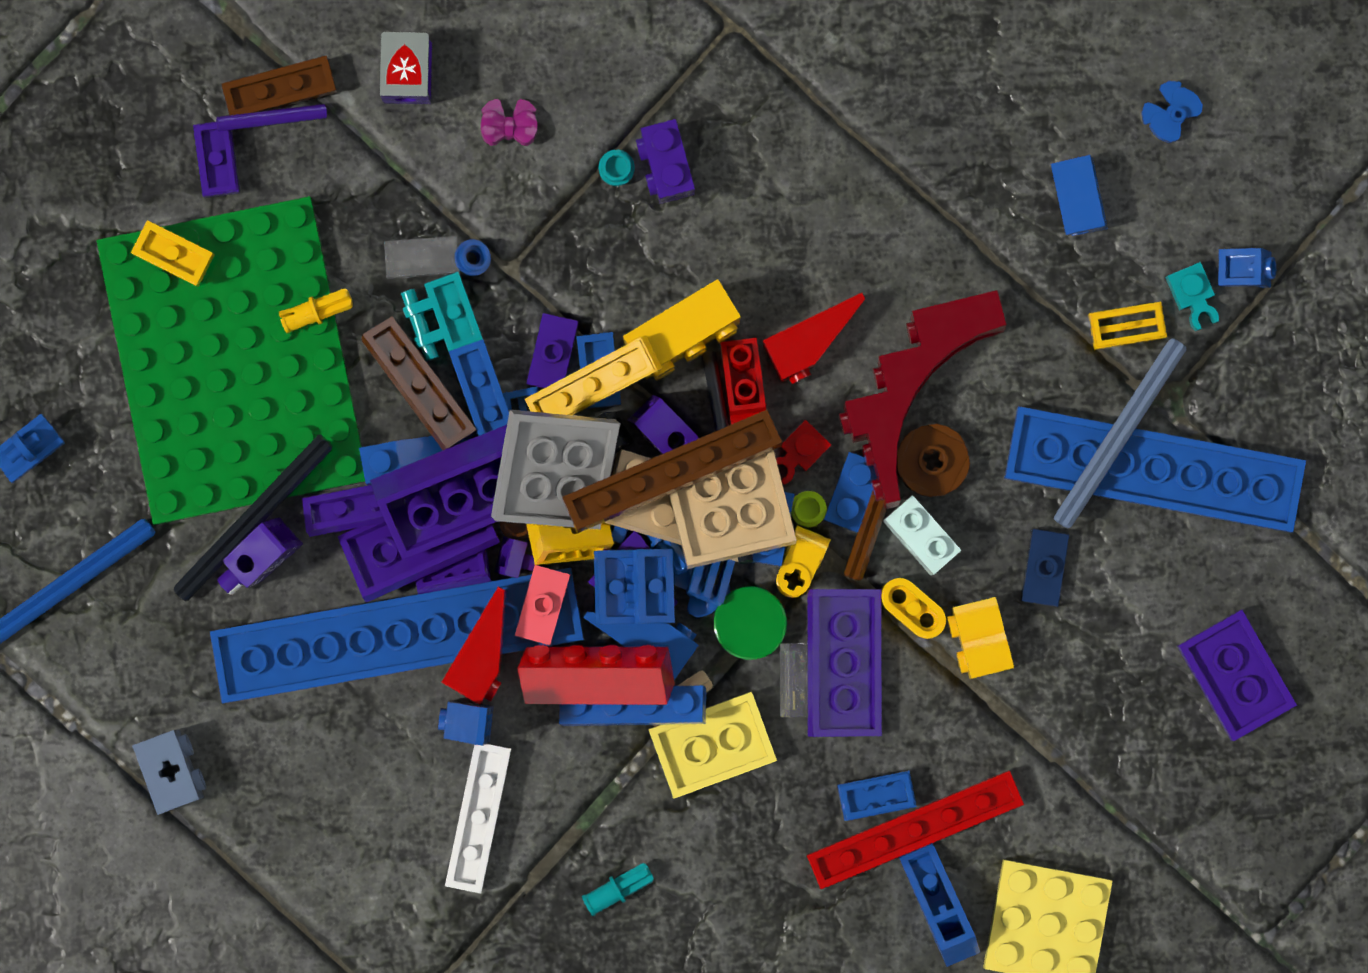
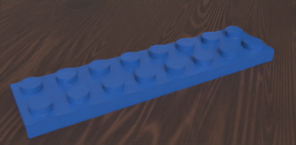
M1018 406L1004 479L1071 491L1114 424ZM1135 428L1093 493V496L1292 533L1294 531L1306 460Z

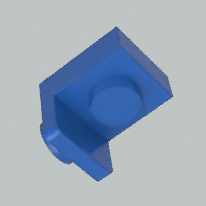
M1263 248L1219 249L1218 286L1271 287V279H1274L1276 276V260L1272 257L1271 251Z

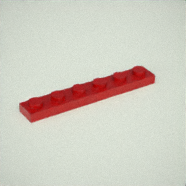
M1007 770L818 849L806 856L820 889H824L1020 807L1024 803L1010 770Z

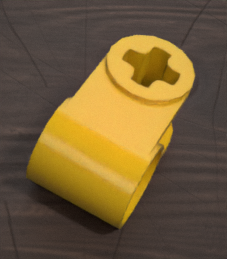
M798 525L794 530L797 540L796 544L787 546L784 554L785 558L776 578L777 589L782 595L789 598L799 597L807 591L831 540ZM795 571L799 573L798 580L803 582L802 587L796 586L793 590L787 588L788 581L784 579V575L790 576Z

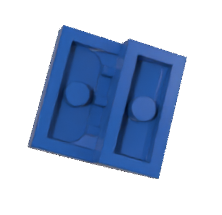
M673 549L594 551L596 625L675 623Z

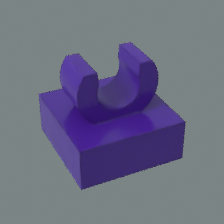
M503 537L494 572L518 578L521 568L533 571L535 566L534 558L532 555L525 554L527 543Z

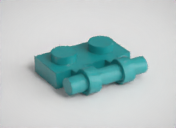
M459 272L425 283L424 286L429 298L424 300H418L415 289L401 293L405 307L402 308L405 318L410 319L416 334V338L413 340L417 350L421 349L426 362L439 358L435 344L440 341H445L449 352L483 339ZM433 310L440 329L430 332L424 313Z

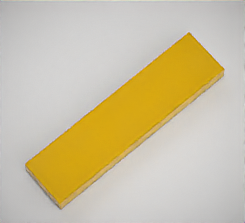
M645 335L525 398V401L531 412L574 415L661 370L662 366Z

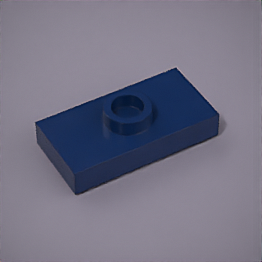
M1032 529L1021 601L1058 607L1069 534Z

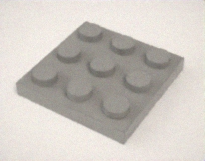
M510 410L491 513L494 521L574 527L562 497L610 477L620 423L616 419ZM601 524L589 529H601Z

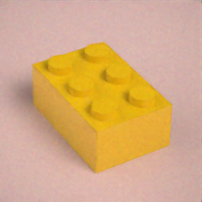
M717 279L625 334L623 340L624 344L627 345L640 337L647 336L662 369L645 378L647 380L654 376L655 380L658 381L675 370V362L684 357L687 362H690L706 352L705 344L715 338L720 343L735 335L741 316Z

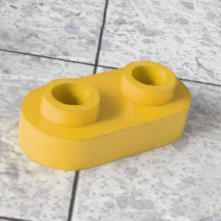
M896 578L888 581L882 588L881 602L884 608L916 636L929 639L938 636L943 631L946 624L944 611L912 582L904 578ZM897 589L902 590L906 596L901 604L895 603L892 599V594ZM924 613H928L933 617V624L928 628L923 627L920 623V617Z

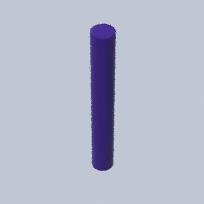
M325 104L219 116L216 117L218 131L325 119L327 118V110Z

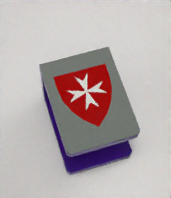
M383 32L381 34L380 97L382 101L386 104H431L432 42L429 41V35L416 32Z

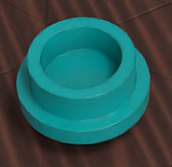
M611 150L605 153L599 162V174L602 180L611 186L627 184L635 172V164L632 157L622 150Z

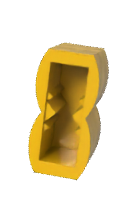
M996 597L952 608L953 615L948 616L947 621L952 638L959 637L962 651L956 652L961 674L968 672L969 678L973 679L1014 668Z

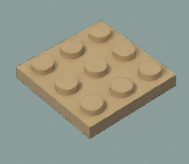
M774 450L669 494L688 569L796 544L797 540Z

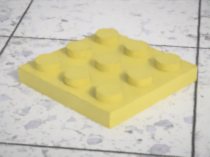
M1003 859L983 968L1003 973H1096L1112 880Z

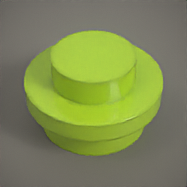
M804 491L794 497L791 516L797 524L803 527H814L823 521L827 512V506L820 494L814 491Z

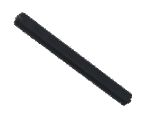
M322 435L315 437L177 582L173 589L177 596L184 601H189L224 564V558L264 522L332 451L333 446L329 440Z

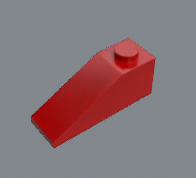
M863 293L853 296L763 340L762 344L781 382L789 379L791 384H795L811 376L809 369L816 365L865 300Z
M501 587L496 589L442 680L443 684L479 705L483 703L484 699L491 702L502 684L496 680L501 671L506 590Z

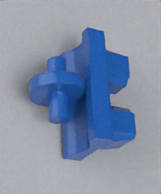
M40 414L0 445V468L8 480L14 484L65 444V442L46 417Z

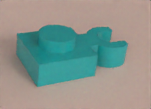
M1201 262L1165 277L1179 311L1187 307L1190 308L1189 322L1194 331L1202 329L1198 321L1201 313L1209 315L1212 324L1219 322L1218 312L1206 302V299L1215 296Z

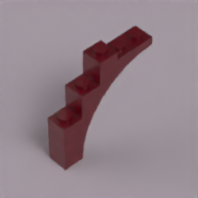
M997 290L913 310L911 322L906 323L910 343H917L918 347L878 356V367L873 368L877 389L884 388L885 392L845 401V412L839 414L844 435L851 434L853 443L867 440L868 444L862 445L867 466L874 465L877 479L871 480L876 502L883 500L885 510L900 505L901 500L896 474L897 445L903 422L916 395L932 374L951 357L978 341L1004 333L1007 324Z

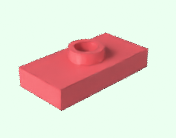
M538 565L534 566L515 636L551 645L570 579L569 574Z

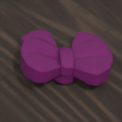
M498 99L488 101L481 109L483 116L480 129L485 143L493 146L503 139H515L521 145L528 146L534 142L537 135L536 109L529 101L518 100L513 117L504 116L502 104Z

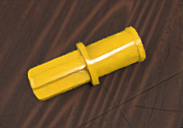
M341 289L317 299L311 296L308 298L309 301L279 311V316L282 318L280 319L288 334L291 331L315 322L319 325L322 324V319L351 309L353 301L348 290Z

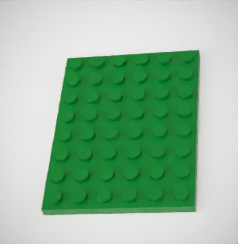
M311 196L162 226V228L215 254L198 287L133 255L131 251L141 231L96 240L153 525L251 506L317 435H322L330 441L333 446L332 451L287 498L365 482L359 450L362 447L336 315L322 319L323 323L320 325L315 322L291 331L288 334L285 332L280 320L282 318L279 316V311L309 301L308 298L311 296L317 299L331 293Z

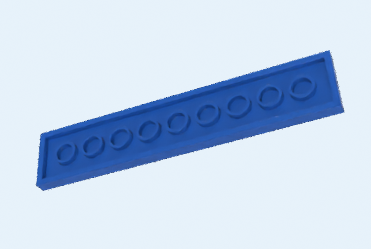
M572 569L555 570L569 574L570 579L551 645L584 640ZM532 574L210 631L222 704L453 663L498 587L506 590L502 654L523 651L526 647L537 645L551 646L515 636Z

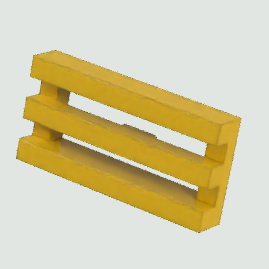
M1161 302L1088 314L1094 350L1167 338ZM1155 311L1156 318L1099 327L1098 320ZM1155 325L1158 328L1157 332L1108 340L1101 339V334Z

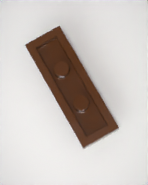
M327 55L221 84L229 115L274 110L337 93Z

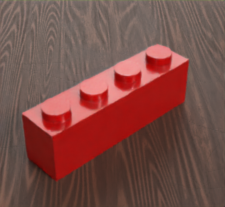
M545 645L526 647L518 666L525 704L667 705L675 684L669 647H654L652 645L640 647H618L616 645L605 647H583L580 645L547 647Z

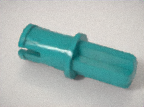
M642 863L615 879L613 876L609 877V882L581 897L590 914L595 916L598 912L620 900L622 903L626 902L625 898L651 884L654 881V877L649 867Z

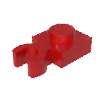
M806 420L782 443L781 448L787 454L784 457L776 458L777 465H783L787 469V475L782 479V485L788 484L793 479L795 474L794 468L797 465L806 472L831 446Z

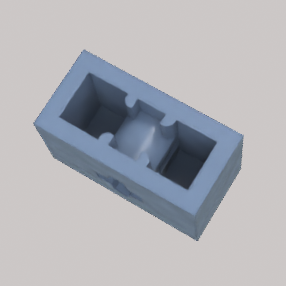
M177 729L132 745L157 815L204 798L202 790L206 789V783L199 768L194 770L189 756L193 755L194 751L187 734L181 735L180 730ZM168 760L171 765L178 764L180 767V771L175 773L176 781L173 776H166L164 774V770L169 767Z

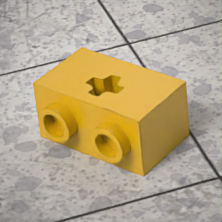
M605 522L601 524V529H587L578 534L575 527L527 524L535 565L594 559V551L610 550L614 544L610 524Z

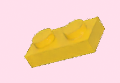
M148 220L131 251L133 255L197 287L201 283L215 255Z

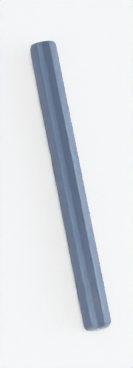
M1173 338L1168 340L1055 514L1054 520L1065 528L1073 526L1186 351L1184 344Z

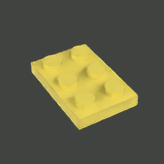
M752 692L706 708V724L659 725L648 729L673 798L777 761Z

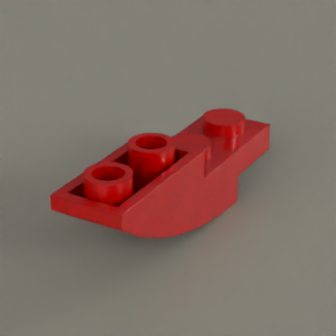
M757 338L720 342L730 425L766 410Z

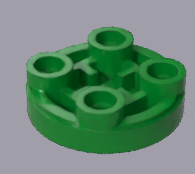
M742 587L730 592L725 596L723 604L717 607L714 615V631L720 645L731 655L745 660L760 659L774 652L783 641L787 629L786 613L780 601L769 591L758 587Z

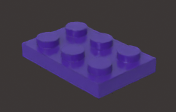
M1243 610L1236 611L1176 645L1231 741L1241 738L1297 706Z

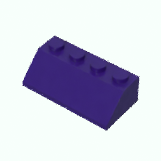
M507 425L370 480L377 504L402 560L497 522L491 517Z

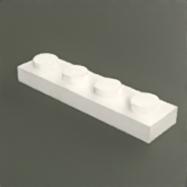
M491 744L484 746L474 745L445 883L446 887L482 893L511 748Z

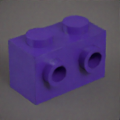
M676 119L640 128L642 138L636 139V144L641 161L648 159L651 173L645 175L650 196L657 194L659 204L695 195V188Z

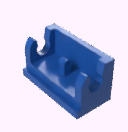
M1091 155L1052 163L1051 168L1066 236H1077L1108 229L1094 161Z

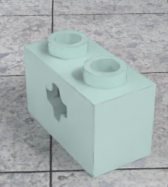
M913 495L883 520L885 525L930 575L938 572L961 551Z

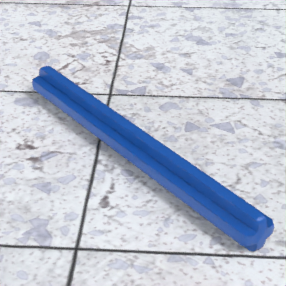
M146 519L139 520L0 618V644L154 536L155 531L149 521Z

